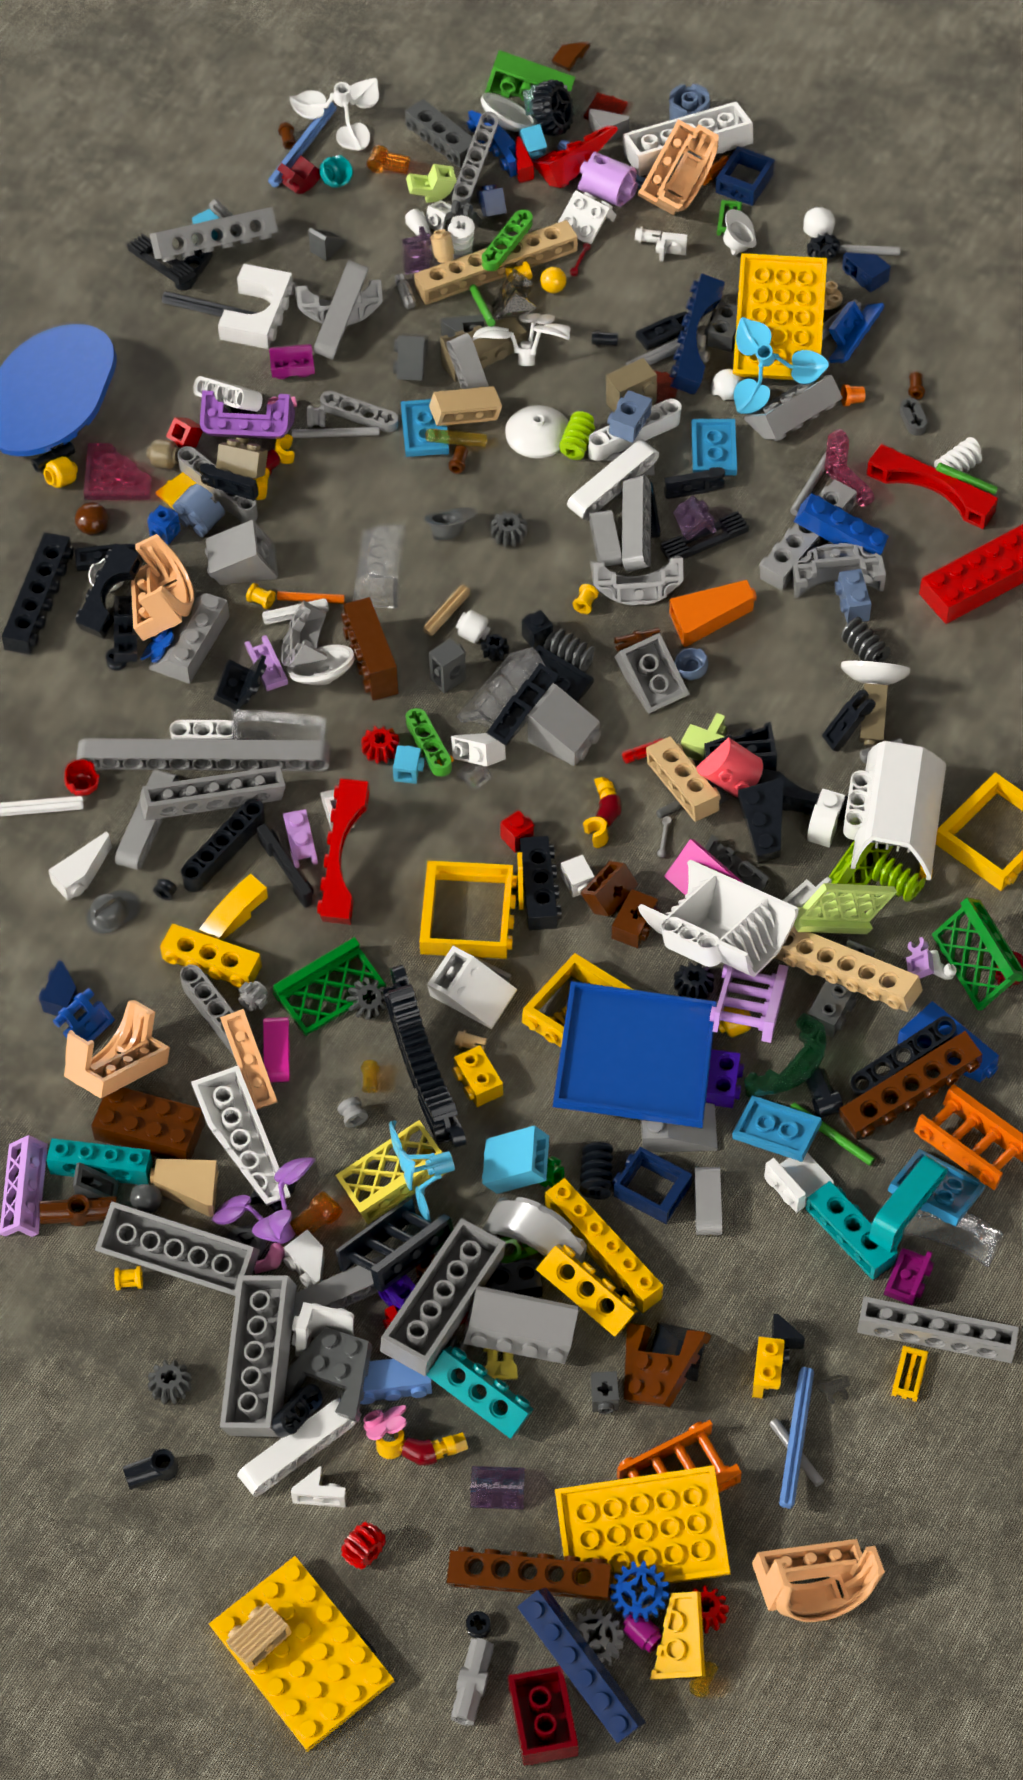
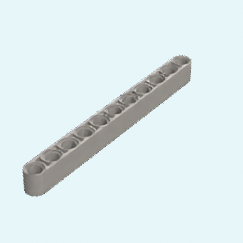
M87 738L78 742L77 760L84 759L94 763L95 770L249 771L280 766L281 771H325L329 768L330 744L321 740Z

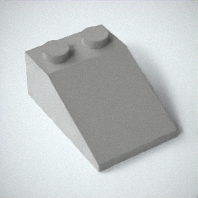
M660 633L625 648L614 656L624 678L648 714L690 695Z
M705 1103L702 1128L641 1120L642 1148L651 1153L717 1151L715 1104Z

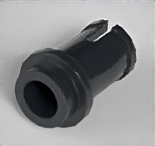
M599 330L592 332V345H596V347L598 345L617 347L618 333L599 332Z

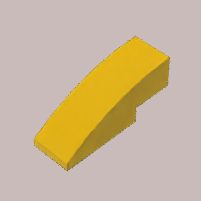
M250 873L218 904L199 929L200 933L223 941L251 918V911L268 898L267 887Z

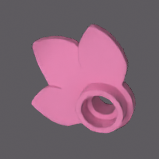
M405 1405L395 1406L384 1413L380 1409L369 1412L363 1418L367 1437L371 1440H378L386 1433L394 1434L401 1431L407 1425L406 1419L401 1416L407 1407Z

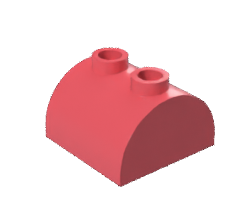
M728 737L696 768L701 776L738 798V790L757 785L763 772V762L760 757Z

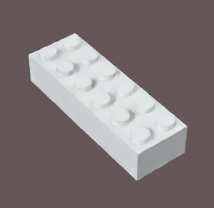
M733 102L623 134L624 155L632 167L636 168L637 174L642 176L649 174L678 119L695 129L699 124L719 135L717 154L736 149L737 146L744 147L753 144V122L737 102ZM688 151V153H690V154L694 155L695 157L701 159V157L698 156L697 154H695V153H693V152H691V151Z

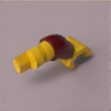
M286 434L283 438L276 440L275 450L271 449L267 453L265 476L257 479L253 478L257 481L259 494L256 500H264L266 498L268 478L272 470L280 463L291 464L294 462L295 453L292 450L285 451L289 450L292 446L293 437Z
M605 777L594 779L600 796V807L595 817L586 819L583 822L585 833L590 834L593 831H597L593 833L592 837L595 848H601L607 844L609 840L607 827L617 819L622 810L621 798L616 794L613 782Z
M403 1430L394 1433V1439L396 1440L392 1442H387L383 1438L376 1440L377 1452L383 1458L395 1459L402 1455V1457L419 1466L435 1464L438 1459L443 1458L444 1454L450 1456L468 1450L463 1432L443 1437L441 1442L438 1439L434 1441L410 1437L404 1439Z

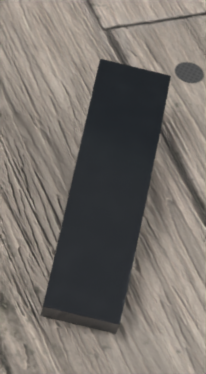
M114 596V662H137V633L133 629L132 596Z
M539 663L529 679L524 681L515 696L512 695L487 734L507 746L528 721L530 711L549 687L559 679V674Z

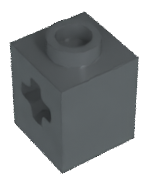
M617 1371L591 1372L592 1411L599 1412L600 1414H610L614 1411H619ZM602 1392H607V1396H603Z

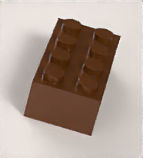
M370 597L345 603L344 613L341 614L344 625L342 628L345 640H349L351 643L349 647L353 650L357 659L355 664L358 675H363L364 678L362 684L365 693H370L372 701L399 694L397 666Z
M122 1087L103 1097L91 1127L94 1139L115 1146L151 1150L152 1156L163 1159L191 1160L205 1125V1119L201 1108Z

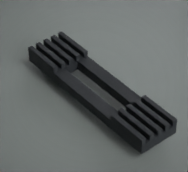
M144 234L141 237L138 236V240L135 238L134 242L130 241L131 244L127 243L129 252L179 286L196 276L195 269L182 260L179 261L175 258L174 260L166 261L173 266V268H167L148 255L153 252L151 239Z
M736 511L706 527L682 537L679 535L661 543L660 549L668 561L670 558L678 555L686 559L749 532V525L744 521L742 515H739V511ZM722 529L724 533L692 547L686 546V544Z
M266 824L257 827L259 842L269 857L274 856L292 883L293 892L304 908L312 905L314 889L308 880L306 882L303 880L280 846L279 838L273 829L270 831Z

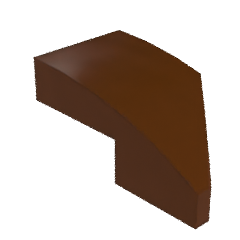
M585 41L562 45L552 58L553 64L570 72L578 58L582 59L591 46L590 42Z

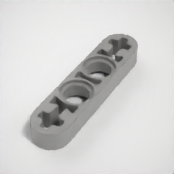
M326 391L320 397V404L325 405L327 413L368 427H379L380 431L387 433L396 431L399 426L398 415L393 411L334 391ZM346 406L355 407L352 411L344 410ZM367 412L375 414L371 418H366L363 416Z

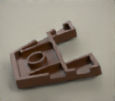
M628 1323L624 1399L630 1403L670 1408L687 1380L684 1377L691 1364L697 1363L700 1358L698 1352L704 1343H709L711 1335L703 1331L687 1330L679 1356L645 1352L652 1329L646 1325Z

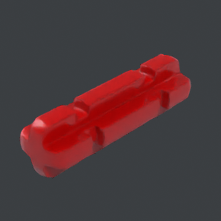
M663 738L657 739L653 743L649 742L635 747L633 750L629 749L622 752L623 761L628 764L635 761V759L639 760L647 757L646 747L663 740Z

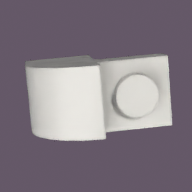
M822 788L811 816L807 841L830 848L837 829V820L845 800V795Z

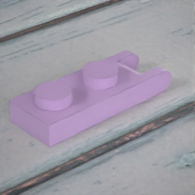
M267 635L262 636L264 644L252 647L250 641L245 642V647L253 664L261 655L266 656L264 664L267 667L262 677H260L266 691L287 685L288 679Z
M306 809L283 813L295 868L297 869L300 866L298 860L311 858L313 865H318Z

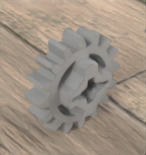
M587 1609V1616L577 1613V1622L571 1620L595 1654H599L597 1656L600 1661L610 1666L612 1663L611 1656L618 1659L619 1651L617 1649H623V1641L619 1640L623 1638V1630H617L620 1622L618 1620L611 1622V1613H608L605 1617L602 1616L601 1609H598L596 1614H592V1611ZM607 1630H609V1632L611 1633L612 1643L610 1642V1639L606 1637Z

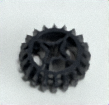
M554 79L539 83V86L535 87V92H533L534 99L531 100L533 103V108H531L533 110L532 117L535 118V125L540 124L543 135L552 137L562 135L570 129V124L573 123L572 117L575 115L573 113V99L570 97L571 91H567L568 87L562 81Z

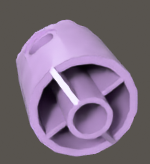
M595 151L589 161H584L581 165L580 173H582V178L579 182L578 190L587 192L594 197L619 207L623 206L635 195L638 188L636 168Z

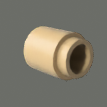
M445 229L434 231L433 235L430 236L434 257L440 263L451 261L455 253L451 233Z

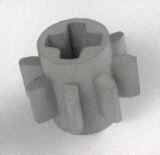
M258 981L253 983L245 982L238 989L240 992L238 1000L249 1011L256 1010L257 1008L261 1010L268 1003L266 1000L268 991Z

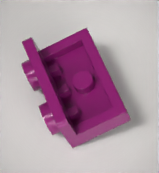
M311 344L269 348L272 378L286 379L289 376L307 377L310 374H315Z
M902 1248L885 1288L884 1295L912 1306L916 1297L921 1299L926 1284L922 1282L925 1276L930 1277L935 1264L931 1262L932 1252L927 1251L926 1256Z

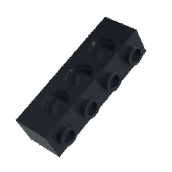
M548 836L520 838L529 931L557 929V919H562L561 904L556 905V899H559L558 884L554 885L553 879H557L556 864H551V859H555L554 844L549 845Z

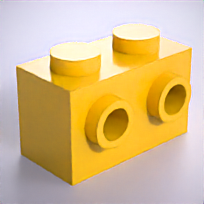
M481 1045L454 1057V1067L452 1068L454 1077L457 1081H462L465 1086L463 1090L469 1101L473 1100L476 1107L503 1096V1082Z

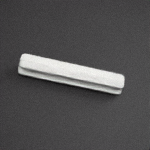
M325 598L308 602L325 612L329 610L328 602ZM301 604L263 612L264 624L269 625L291 620Z

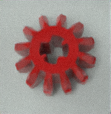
M374 725L373 731L366 730L365 736L361 739L362 753L367 756L368 761L375 760L377 765L380 761H384L387 764L388 759L395 760L397 746L400 745V738L398 734H395L393 728L386 730L385 725H383L381 729H378Z
M363 1522L350 1532L348 1538L344 1539L345 1543L341 1547L342 1556L351 1566L364 1569L377 1559L379 1553L383 1552L382 1548L386 1544L385 1535L376 1525Z
M706 1585L703 1586L701 1592V1608L704 1606L709 1607V1612L707 1613L703 1612L702 1608V1626L704 1627L703 1631L705 1634L709 1633L710 1626L716 1631L719 1630V1623H726L727 1617L725 1614L729 1612V1606L724 1604L726 1602L725 1595L717 1596V1588H714L712 1592H708ZM694 1588V1589L692 1590V1592H696V1591H697V1592H700V1591H699L698 1589H696V1588Z

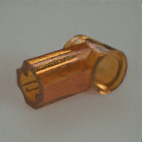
M376 145L373 147L366 165L374 173L388 170L407 174L410 157L390 153L386 147Z
M322 1191L311 1200L306 1210L290 1222V1225L297 1236L306 1230L313 1234L324 1224L330 1225L335 1222L342 1214L343 1209L326 1191Z

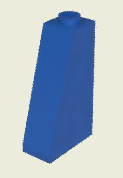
M933 1001L899 1031L898 1044L936 1019L948 1016L955 1021L957 1035L966 1031L982 1053L981 1066L972 1073L965 1072L962 1075L980 1083L986 1077L991 1078L998 1070L999 1055ZM943 1025L939 1028V1032L943 1035H947L952 1031V1027L949 1025ZM922 1039L919 1041L918 1046L920 1048H928L932 1042L929 1039ZM955 1057L948 1060L951 1065H958L961 1062Z

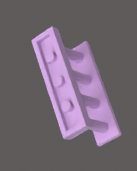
M724 964L722 971L724 983L717 1007L712 1006L710 1021L714 1022L712 1032H718L720 1021L756 1027L759 1031H763L761 1041L771 1043L786 986L789 966L779 964L777 974L767 975L758 973L755 977H752ZM732 978L768 984L770 987L763 989L732 983L731 981ZM728 992L763 998L766 1001L763 1004L727 996ZM727 1006L762 1013V1016L757 1018L723 1010Z

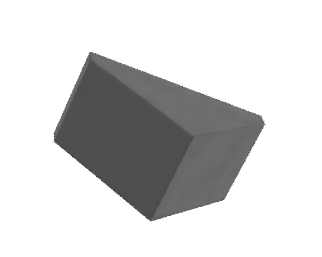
M310 228L308 231L310 252L325 261L334 255L346 242V239L329 230Z
M80 1162L76 1164L73 1182L75 1195L80 1194L87 1198L115 1196L117 1198L118 1180Z

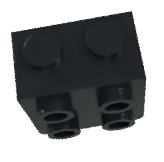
M261 655L250 669L229 659L224 667L213 700L236 711L243 704L247 705L251 696L255 695L260 687V683L257 681L266 670L267 665L264 664L266 656Z

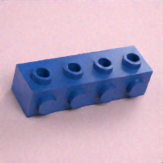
M812 493L800 505L794 520L798 525L833 544L848 543L863 547L864 551L871 554L877 553L881 555L889 537L879 528L872 527L863 522L861 518L852 516L841 507L834 506L822 497Z

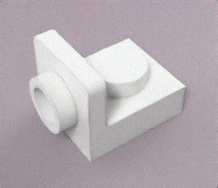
M442 200L429 205L426 213L428 227L434 230L444 229L446 220L454 217L451 212L452 205Z
M662 232V238L657 240L656 253H659V261H664L665 253L686 255L687 235Z

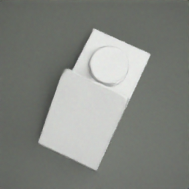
M320 1466L292 1488L291 1496L293 1503L346 1508V1488L334 1483L322 1486L323 1472L322 1466Z

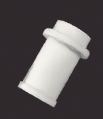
M643 227L636 228L635 241H639L638 243H641V241L657 243V240H660L661 231L643 229Z

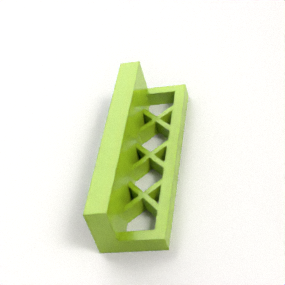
M854 840L829 875V878L832 880L831 883L867 885L872 879L873 869L878 859L884 853L889 854L894 846L889 845L888 850H886L885 845L883 850H879V847L875 848L876 843L868 844L861 853L856 868L851 869ZM868 853L873 854V864L871 866H867L866 856ZM856 870H861L860 883H855L854 873Z

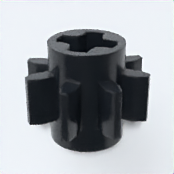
M498 633L490 636L487 635V641L481 642L483 658L488 657L492 662L503 661L504 654H509L507 638H502Z

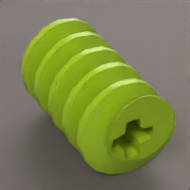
M583 411L574 412L560 441V451L572 460L584 458L587 446L589 445V436L595 431L594 418L589 413Z
M884 853L878 859L873 869V881L878 882L880 880L881 886H894L897 891L896 896H903L906 902L911 901L920 893L926 879L923 878L918 882V873H915L912 877L909 876L911 868H907L903 872V863H899L895 867L896 859L893 857L887 862L888 853Z

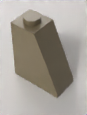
M865 683L863 690L865 689L869 694L867 699L872 698L876 705L873 711L866 715L860 724L859 742L864 743V746L873 747L884 740L888 685Z

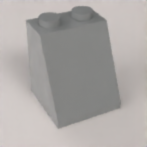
M253 519L206 538L207 548L205 553L209 565L207 566V572L220 585L278 578L274 542Z
M554 683L528 714V742L574 767L579 760H583L586 757L589 747L592 744H596L601 736L600 721Z

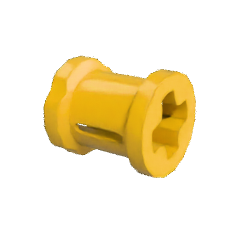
M527 261L522 262V265L513 268L506 267L505 269L508 282L512 286L518 281L532 279V271Z
M252 583L247 591L246 601L250 603L256 602L268 610L274 603L276 593L273 590L267 591L260 588L259 584Z
M582 584L579 588L578 598L572 603L573 608L579 613L589 614L592 610L591 605L594 599L599 595L598 590L590 584Z
M137 1266L136 1269L123 1270L115 1267L116 1291L124 1287L143 1288L141 1266Z

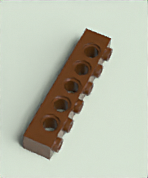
M964 1031L841 1107L840 1117L856 1140L861 1137L867 1138L876 1131L875 1128L882 1124L888 1125L897 1118L896 1115L902 1111L909 1112L918 1105L917 1102L923 1098L930 1099L939 1092L938 1089L944 1085L951 1086L960 1079V1075L977 1070L981 1066L982 1053L968 1033ZM955 1057L961 1062L958 1065H951L948 1060ZM935 1070L940 1075L937 1078H930L927 1073ZM914 1083L919 1088L916 1091H909L906 1086ZM889 1096H894L898 1101L895 1104H888L885 1102V1099ZM868 1109H873L877 1114L874 1117H867L864 1115V1112Z
M463 1546L458 1547V1551L450 1550L446 1583L451 1587L533 1594L537 1590L547 1587L552 1596L611 1601L612 1591L610 1584H613L614 1567L611 1564H607L608 1560L592 1558L591 1562H581L580 1557L565 1556L564 1560L554 1559V1555L539 1553L538 1558L527 1557L526 1552L511 1551V1555H501V1551L496 1549H485L484 1553L474 1552V1548ZM475 1562H483V1571L477 1575L472 1574V1565ZM503 1564H509V1574L505 1577H499L498 1568ZM530 1566L536 1567V1576L533 1579H525V1570ZM555 1569H563V1578L558 1582L552 1581V1572ZM583 1571L591 1573V1579L586 1584L578 1583V1575Z

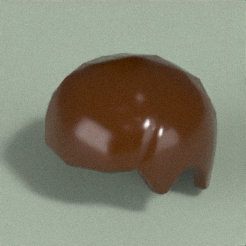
M95 502L85 503L77 510L75 524L82 533L93 535L107 528L109 516L101 504Z

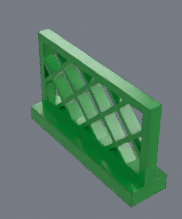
M967 897L960 903L962 907L931 935L948 963L956 967V976L976 1009L982 1011L1015 981L1021 982L1023 980V968L981 900ZM966 914L969 919L967 929L959 928L960 919ZM947 930H952L950 944H946L941 937ZM959 931L967 932L965 946L957 945ZM973 933H978L980 936L979 948L971 947ZM956 948L964 949L962 963H958L954 958ZM970 950L978 951L976 965L968 964ZM984 952H989L992 956L991 967L982 966ZM967 967L975 968L973 982H969L966 978ZM982 969L990 970L988 984L980 983ZM996 971H1001L1006 979L999 986L994 985ZM979 986L987 987L986 997L982 1001L978 998Z
M353 937L274 984L273 996L278 1002L282 1003L306 1037L349 1011V1007L353 1005V1002L341 999L343 989L348 990L350 987H355L354 985L345 984L347 973L361 976V982H363V977L378 980V989L383 986L386 988V984L360 949L357 939ZM359 957L363 963L362 971L348 968L349 962ZM333 971L343 972L342 983L329 981V974ZM313 983L324 985L322 995L308 993L309 985ZM326 986L341 988L339 998L324 996ZM368 994L363 996L364 1001L370 998L367 997ZM293 995L303 997L301 1007L291 1006L287 999ZM306 998L320 1000L318 1011L304 1008ZM323 1001L336 1003V1011L332 1013L321 1012ZM303 1013L317 1016L316 1022L306 1028L301 1021Z

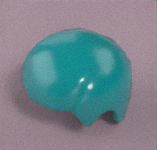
M342 155L328 157L320 165V176L326 185L337 188L350 182L353 176V168L349 160Z

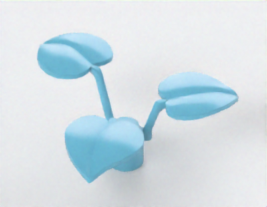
M742 317L736 331V344L742 354L746 356L756 354L759 362L758 382L753 379H744L735 387L734 401L737 412L740 414L755 413L768 403L770 390L767 386L761 385L764 366H770L775 360H778L787 368L792 369L791 375L796 382L807 385L820 378L829 367L828 361L816 352L801 350L793 354L792 364H789L779 357L778 354H774L772 347L769 345L772 337L770 329L761 322Z
M390 1121L389 1128L392 1146L399 1159L409 1190H413V1173L427 1169L429 1175L434 1174L433 1177L419 1187H415L416 1202L420 1214L424 1219L430 1221L429 1210L424 1197L425 1188L435 1180L441 1179V1174L455 1170L452 1156L449 1151L437 1155L434 1153L407 1154L402 1148L400 1139L395 1131L397 1121ZM411 1159L429 1160L425 1161L426 1165L415 1167L416 1162Z

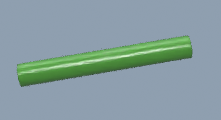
M943 463L937 465L936 471L971 484L993 495L997 492L998 487Z

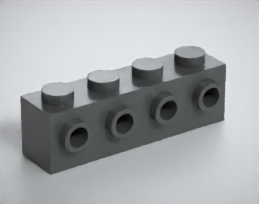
M850 939L845 945L873 958L875 956V950ZM826 980L808 1012L806 1026L833 1038L837 1030H842L846 1021V1017H844L846 1012L853 1010L857 1000L855 998L857 992H851L845 986L837 983L832 984Z

